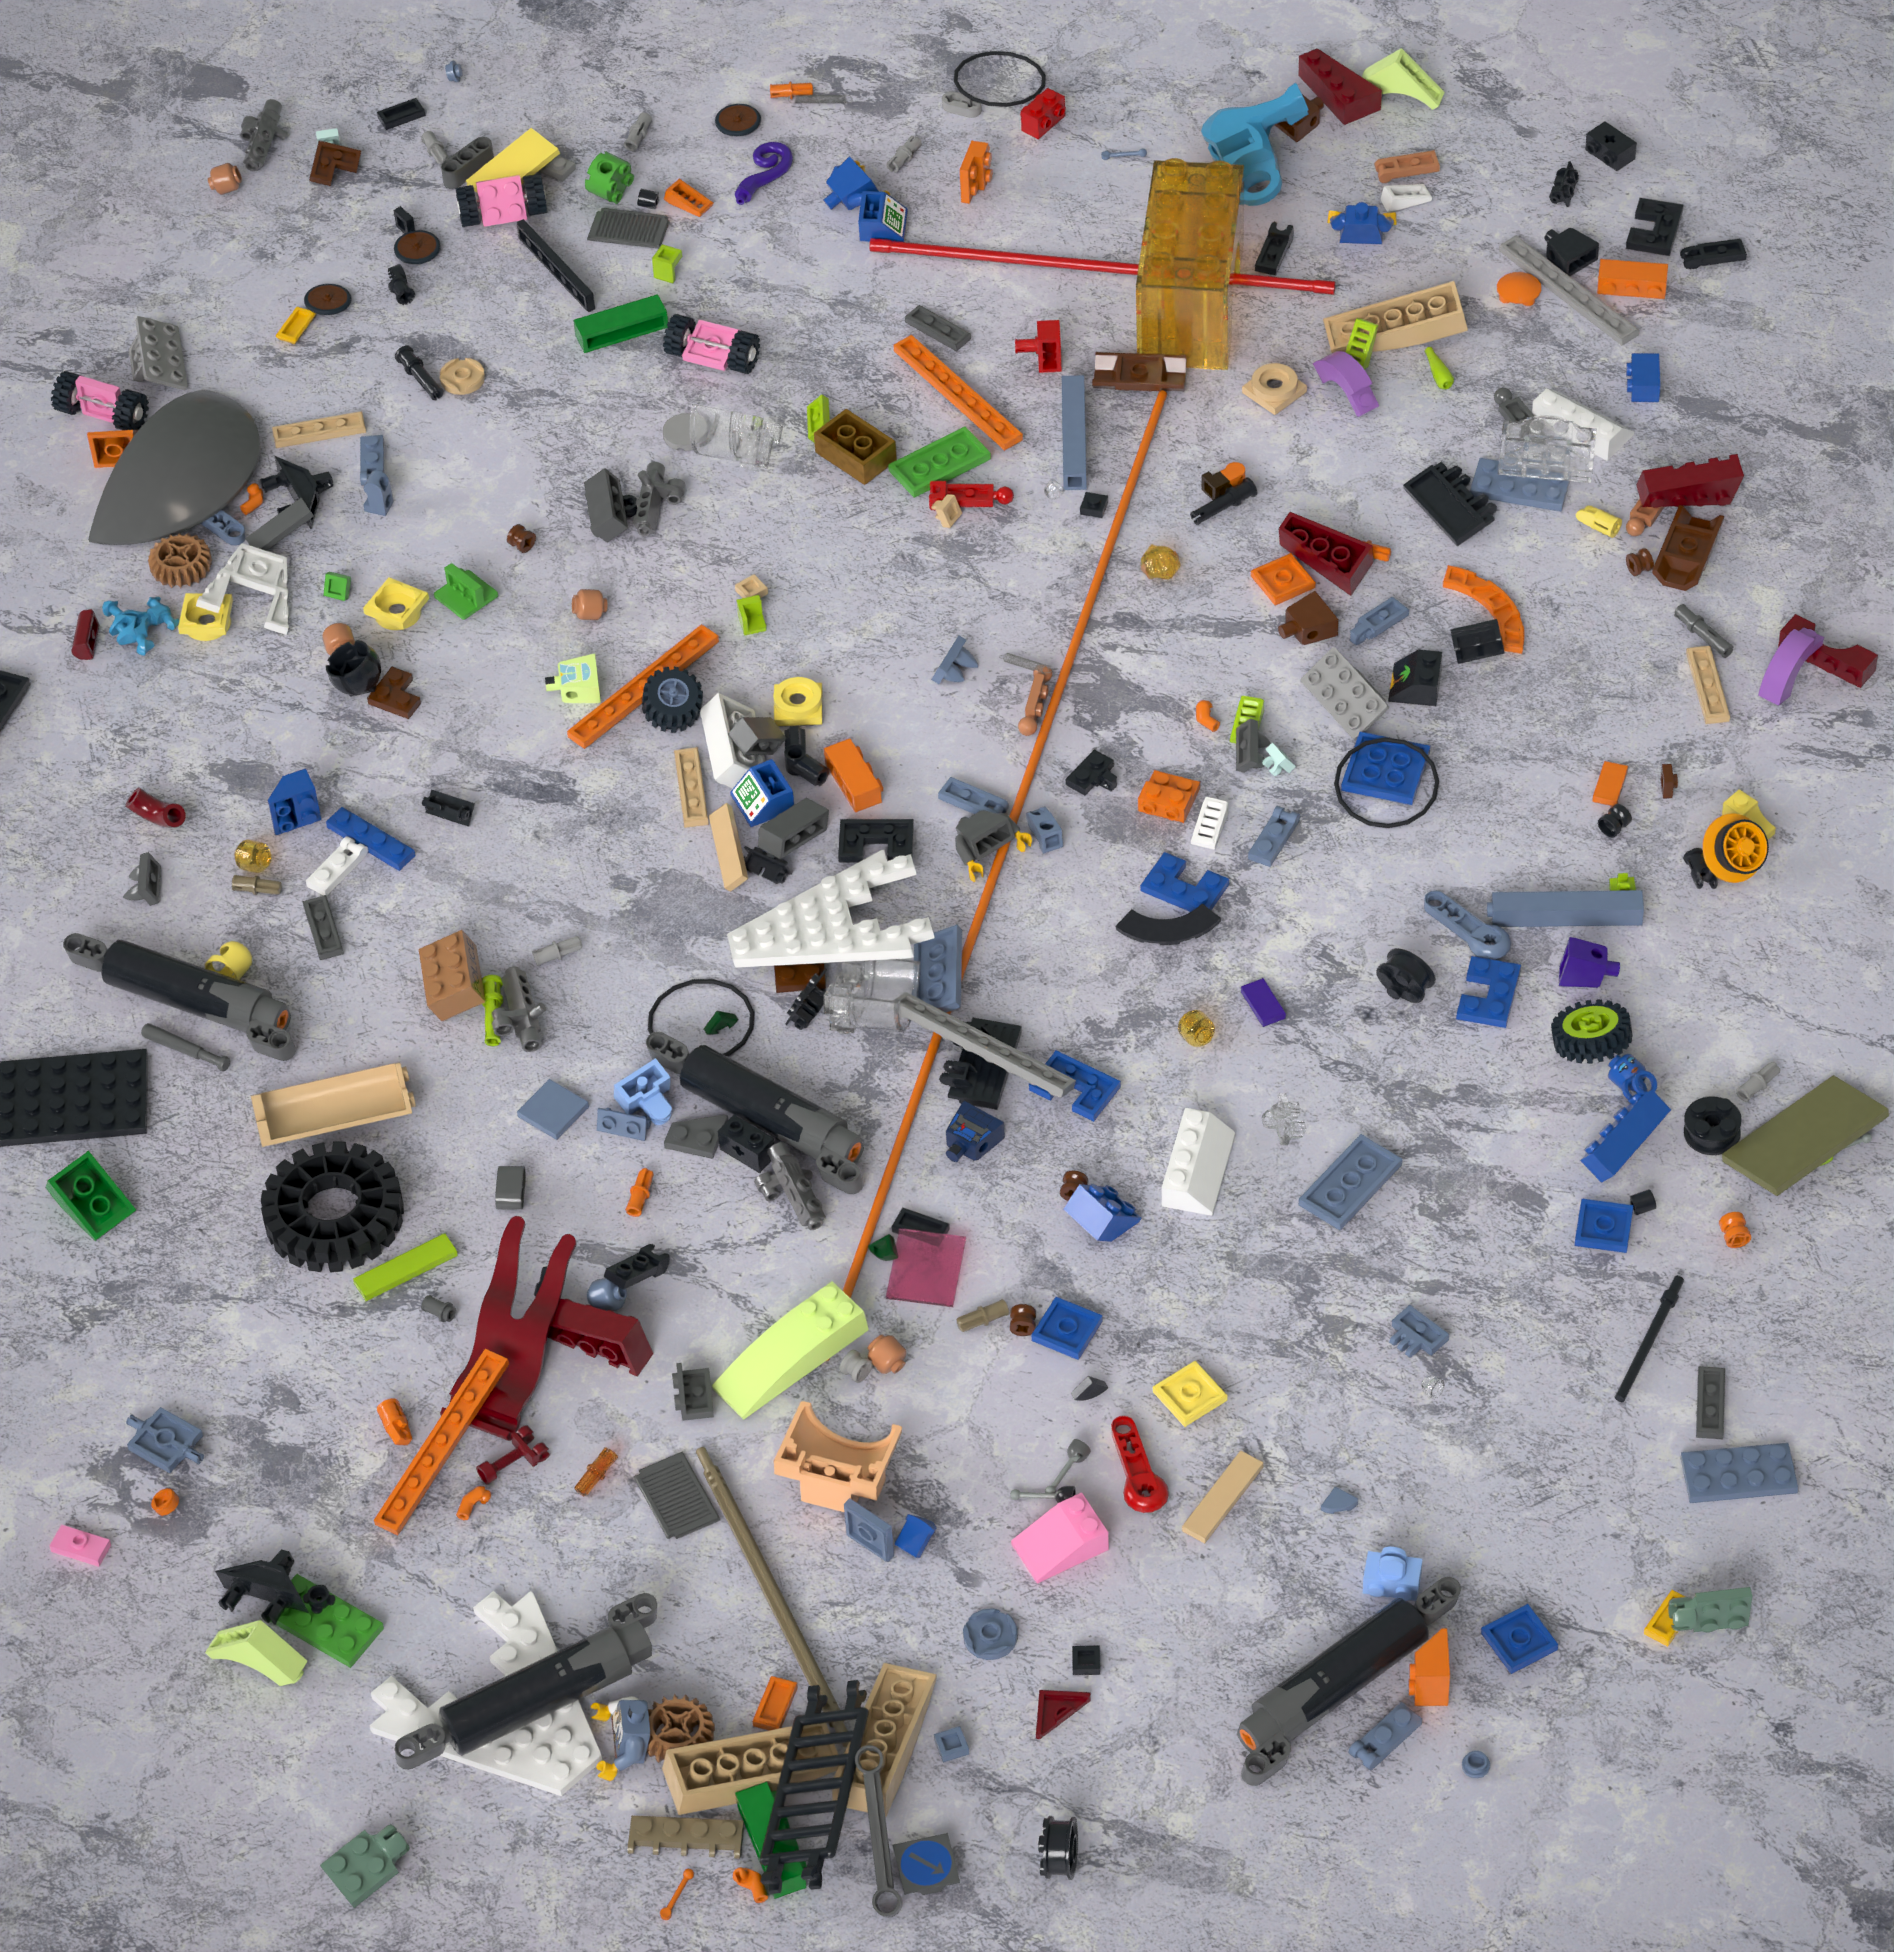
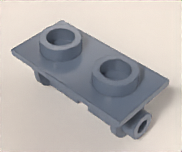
M608 1107L606 1109L598 1108L597 1131L641 1141L646 1140V1129H649L651 1126V1119H647V1116L643 1115L641 1117L613 1111Z

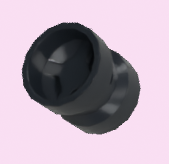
M1614 804L1608 810V814H1604L1599 818L1597 824L1602 833L1614 838L1621 832L1622 828L1632 821V816L1626 807L1621 804Z

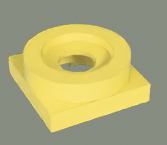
M388 577L363 607L364 614L375 618L376 622L385 629L404 630L419 620L421 608L429 600V595L425 591ZM394 604L405 606V610L402 613L394 614L389 611L390 607Z
M185 593L178 626L179 634H188L191 638L200 641H210L226 635L231 625L232 594L224 595L219 613L196 606L199 596L203 594ZM209 614L215 617L214 622L206 623L207 625L199 622L200 617Z
M793 677L782 681L780 684H774V722L777 726L822 725V683H816L804 677ZM796 693L803 694L806 697V700L801 704H793L789 699Z

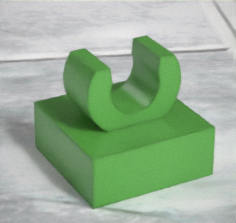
M327 572L325 574L323 596L343 601L349 599L351 576Z

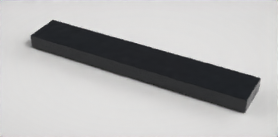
M524 219L518 221L517 231L519 240L586 311L591 312L595 310L593 292Z

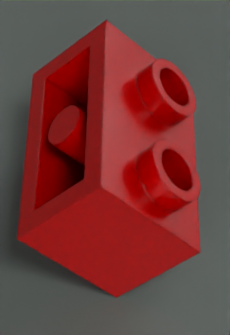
M1046 88L1041 94H1038L1031 103L1024 106L1021 110V131L1039 140L1065 117V96L1050 88Z

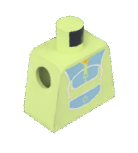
M595 654L559 662V676L545 677L546 691L561 690L562 702L601 703Z

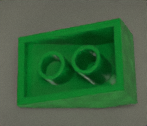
M89 1150L50 1178L45 1187L58 1205L94 1241H97L136 1212L135 1207Z

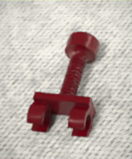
M528 1425L521 1427L517 1432L511 1434L515 1450H512L491 1464L485 1461L476 1466L479 1477L486 1485L497 1479V1472L521 1457H524L532 1467H535L538 1462H543L549 1457L550 1454L547 1451L549 1448L543 1442L535 1445L532 1450L528 1447L527 1444L535 1438L532 1435L534 1431Z

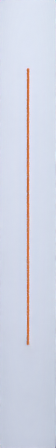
M1164 390L1158 392L1009 817L1016 824L1167 397V392ZM1010 842L997 850L963 946L961 982ZM933 1032L842 1290L850 1298L942 1036Z

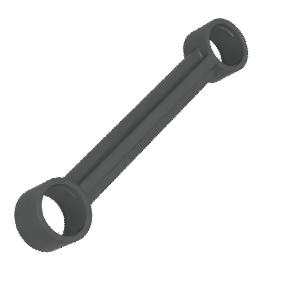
M866 1745L857 1751L855 1764L864 1777L877 1891L873 1896L872 1905L879 1915L889 1918L900 1912L902 1898L894 1890L880 1772L884 1768L885 1757L877 1747ZM866 1751H874L880 1756L878 1766L871 1771L863 1769L860 1763V1758ZM884 1892L893 1893L898 1899L895 1909L888 1913L882 1912L877 1904L879 1896Z

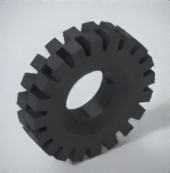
M333 1141L331 1152H326L323 1142L312 1145L314 1154L312 1156H308L303 1148L292 1153L294 1164L286 1159L276 1166L277 1175L270 1173L265 1182L266 1190H262L261 1212L270 1244H274L275 1251L282 1258L288 1255L289 1262L299 1268L306 1261L308 1271L321 1272L324 1263H328L330 1273L343 1271L342 1261L348 1260L351 1269L364 1265L363 1254H366L371 1260L381 1255L380 1244L386 1247L392 1244L396 1239L394 1231H400L403 1223L402 1214H404V1203L398 1176L395 1175V1170L389 1161L384 1163L383 1156L375 1150L367 1154L366 1146L354 1143L351 1150L348 1151L344 1141ZM326 1189H346L358 1197L355 1200V1207L348 1214L337 1219H319L313 1217L311 1213L309 1214L305 1210L308 1208L310 1199Z

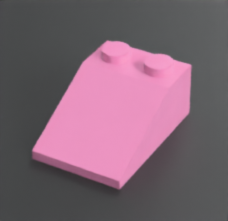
M1082 1492L1055 1505L1011 1540L1012 1546L1037 1584L1109 1550L1108 1531Z

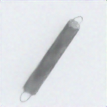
M793 95L797 97L796 103H804L805 96L809 97V103H816L815 98L817 96L821 97L820 103H828L827 98L829 96L833 97V103H840L839 98L844 96V103H847L846 95Z
M1006 653L1007 655L1001 658L1004 660L1007 656H1011L1010 659L1004 660V662L1020 667L1023 666V668L1032 671L1037 670V668H1044L1030 667L1041 666V663L1010 653ZM1043 669L1040 670V671L1042 672V674H1044V673H1050V672H1043Z

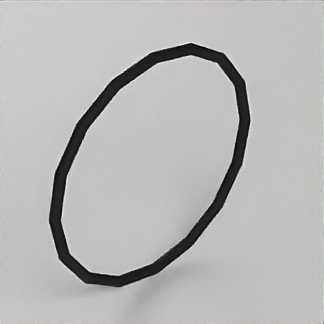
M990 51L978 53L963 60L954 71V83L959 92L970 100L987 106L1009 107L1024 104L1036 98L1045 88L1046 75L1041 67L1028 57L1012 52ZM1002 55L1025 60L1037 68L1042 76L1041 86L1036 93L1023 100L1008 103L988 102L975 98L964 91L958 82V72L966 63L976 58Z
M1384 737L1365 741L1348 751L1337 766L1334 786L1339 803L1351 817L1368 826L1393 828L1408 825L1425 815L1437 798L1440 781L1435 763L1423 749L1406 740ZM1382 742L1404 744L1419 752L1431 766L1435 780L1432 798L1421 812L1408 820L1390 824L1369 821L1354 813L1342 799L1339 787L1341 769L1350 756L1367 745Z
M692 979L672 986L657 998L649 1011V1034L653 1033V1014L661 1000L673 991L692 984H716L731 989L744 1000L750 1012L749 1028L742 1041L728 1052L723 1053V1055L729 1057L745 1045L754 1029V1010L748 997L735 986L715 979Z

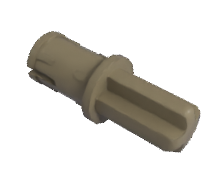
M234 875L232 878L233 891L252 892L253 895H257L258 892L275 895L281 893L282 884L279 881L260 879L259 876L244 877Z
M1004 1299L985 1307L978 1306L976 1311L958 1317L956 1319L957 1326L962 1332L983 1324L988 1326L989 1322L1009 1315V1309Z

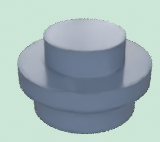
M450 61V64L445 65L448 80L459 82L460 77L463 76L461 65L455 61Z
M1471 1751L1462 1760L1463 1772L1471 1778H1482L1490 1770V1761L1483 1752Z

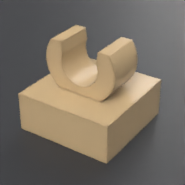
M947 494L942 501L937 500L931 506L937 512L936 519H939L942 526L946 528H951L962 514L955 495Z

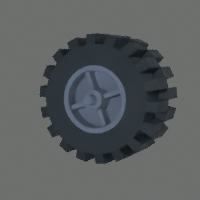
M674 666L673 670H669V667H664L663 672L658 669L654 672V676L650 675L643 689L642 711L643 714L646 713V720L648 722L652 721L654 728L660 726L663 732H666V729H670L671 733H676V729H680L682 732L686 730V725L691 727L694 725V721L698 720L702 707L703 690H701L702 685L700 681L696 682L697 677L694 674L689 676L688 670L684 669L682 672L679 671V667Z

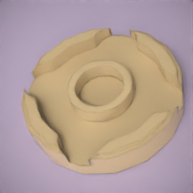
M465 358V360L453 359L447 362L440 370L441 385L447 392L452 394H469L478 390L484 384L485 373L483 366L471 358Z

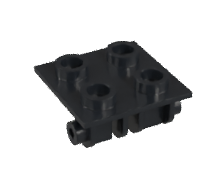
M826 968L820 976L815 973L806 988L795 999L787 1012L790 1017L785 1025L793 1021L797 1029L807 1028L825 1002L828 1001V991L817 987L827 971Z

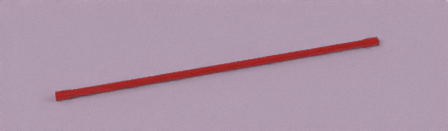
M871 238L869 245L871 252L905 253L1310 291L1334 295L1336 284L1335 281L1304 280L897 242Z

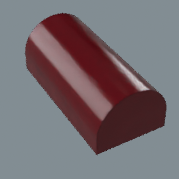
M92 609L83 610L78 615L71 652L74 657L80 660H92L100 625Z

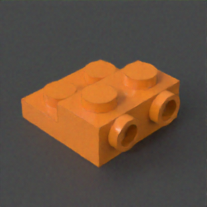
M971 140L960 167L961 203L970 204L973 195L976 196L978 190L984 191L987 182L992 180L993 170L990 169L992 153L989 152V143Z
M1154 770L1150 780L1145 782L1138 797V811L1184 823L1200 790V782Z

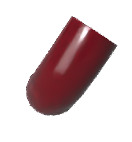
M140 787L134 790L125 805L126 808L140 817L162 827H179L186 818L185 810L181 805L161 801Z

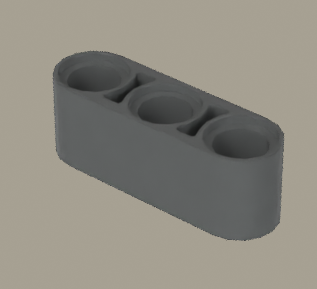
M478 137L441 164L444 186L449 189L460 187L466 183L469 177L494 158L492 141L487 137Z

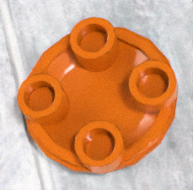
M1512 272L1506 274L1497 283L1499 300L1502 303L1511 302L1531 306L1541 293V283L1535 276L1529 273Z

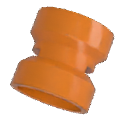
M1740 1212L1727 1213L1719 1220L1720 1229L1725 1233L1726 1245L1730 1248H1740L1751 1240L1750 1231L1745 1227L1746 1220Z

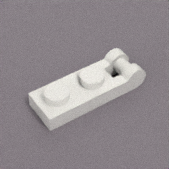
M346 836L341 841L340 846L306 880L307 887L323 896H328L365 858L368 853V847L361 843L356 844L353 839Z

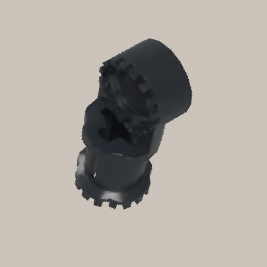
M400 264L388 268L387 271L390 272L388 275H391L389 278H392L388 284L390 292L396 295V300L399 304L408 305L407 303H411L410 301H413L412 298H415V292L412 288L408 287L404 269Z

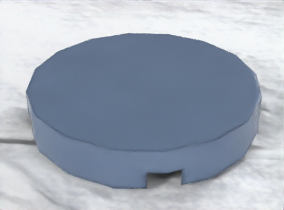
M982 1609L973 1613L968 1618L969 1621L964 1625V1645L977 1658L985 1660L1000 1659L1008 1655L1015 1648L1018 1640L1017 1624L1009 1614L1006 1613L1005 1615L998 1609Z

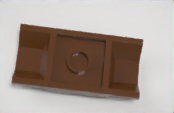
M1095 352L1093 388L1125 391L1164 390L1184 392L1186 355Z
M1678 506L1652 569L1653 575L1663 586L1687 591L1699 583L1717 541L1724 516L1719 515L1708 521L1692 517L1684 506Z

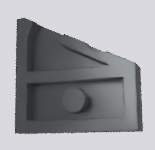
M728 1115L672 1122L664 1140V1148L713 1159L719 1146L718 1130L728 1121Z

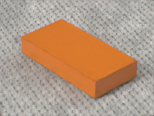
M1604 761L1592 802L1609 806L1617 804L1628 773V766Z
M775 1676L770 1677L752 1721L754 1727L765 1730L782 1728L798 1689L797 1682Z

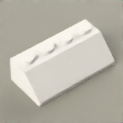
M1546 388L1533 401L1532 414L1542 427L1606 461L1634 435V431L1560 392Z
M717 693L700 709L714 779L718 783L733 789L750 767L765 762V756L743 755L728 735L738 719L742 717H756L755 711Z
M1185 1108L1162 1185V1207L1213 1216L1234 1142L1235 1132L1211 1112Z

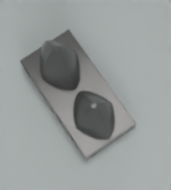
M1251 718L1236 728V771L1242 773L1251 768L1264 767L1262 762L1265 758L1258 751V748H1264L1271 744L1269 739L1258 730V721Z
M149 852L140 855L139 865L128 876L131 880L138 881V883L132 886L124 894L123 898L131 901L144 899L152 906L159 903L161 865Z

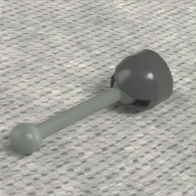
M1074 1439L1067 1449L1069 1461L1052 1485L1046 1487L1045 1493H1056L1055 1488L1074 1462H1083L1089 1456L1091 1449L1087 1444L1078 1439Z

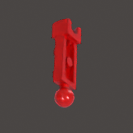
M931 481L929 508L934 510L931 506L937 500L942 501L947 494L955 495L959 507H993V500H997L1004 505L1011 503L1014 493L1011 488L1006 486L994 491V484H947L946 481Z

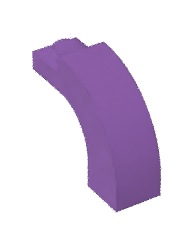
M1336 351L1313 363L1322 383L1331 380L1343 389L1357 417L1379 407L1369 386L1373 384L1363 367L1351 355L1343 351Z
M1802 628L1800 631L1795 629L1791 631L1774 654L1763 677L1758 696L1778 706L1791 696L1800 668L1806 659L1823 645L1825 637L1806 628Z

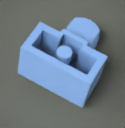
M655 1058L614 1085V1098L626 1114H633L642 1108L654 1124H665L670 1120L672 1106L663 1094L670 1090L671 1077Z
M1385 1547L1381 1553L1368 1551L1363 1577V1593L1374 1597L1385 1596L1402 1598L1405 1601H1416L1422 1575V1559L1407 1557L1405 1551L1398 1547Z

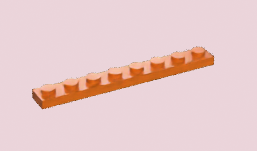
M910 335L893 345L894 352L1004 451L1023 440V434L914 336Z
M702 624L571 727L567 731L568 738L586 749L642 704L644 685L647 683L650 675L654 676V672L658 669L663 672L664 667H669V670H673L675 666L679 667V671H683L719 642V636Z
M487 1349L483 1351L375 1517L374 1523L376 1526L397 1536L400 1534L508 1367L509 1361L507 1358Z

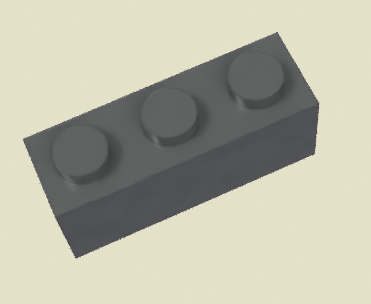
M604 468L585 481L584 487L591 532L594 536L600 537L608 543L627 530L628 524L620 479Z
M808 798L803 799L760 826L758 831V847L779 859L785 857L827 830L829 810Z

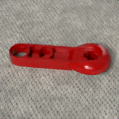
M1128 1416L1116 1417L1112 1421L1111 1432L1126 1475L1123 1491L1124 1500L1129 1507L1138 1512L1148 1513L1159 1510L1168 1500V1486L1161 1477L1151 1470L1133 1419ZM1126 1425L1131 1430L1128 1433L1122 1434L1117 1432L1116 1428ZM1127 1442H1130L1131 1448L1135 1453H1130L1127 1450ZM1148 1491V1494H1150V1496L1144 1497V1493L1142 1494V1492Z

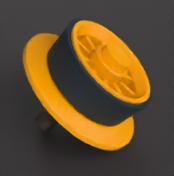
M1730 813L1716 818L1707 828L1703 838L1705 862L1710 871L1717 878L1725 882L1739 883L1748 880L1764 865L1768 856L1769 844L1764 830L1757 823L1740 814Z

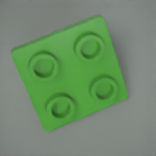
M453 563L444 567L447 584L434 592V598L462 620L467 619L498 597V592L472 571L459 569Z

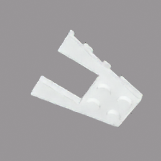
M241 543L228 560L226 566L218 572L217 577L207 586L203 595L199 596L196 606L219 613L228 583L231 581L274 595L264 628L287 635L289 628L288 589L286 584L287 557Z

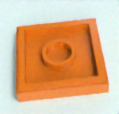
M1292 553L1251 570V577L1274 605L1310 591L1316 586V582Z

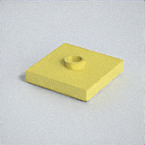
M1193 1361L1153 1386V1393L1184 1427L1225 1403L1228 1396L1196 1361Z

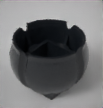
M356 640L354 645L347 642L338 647L328 658L329 665H326V672L333 686L350 697L375 692L381 674V661L375 650L360 640Z

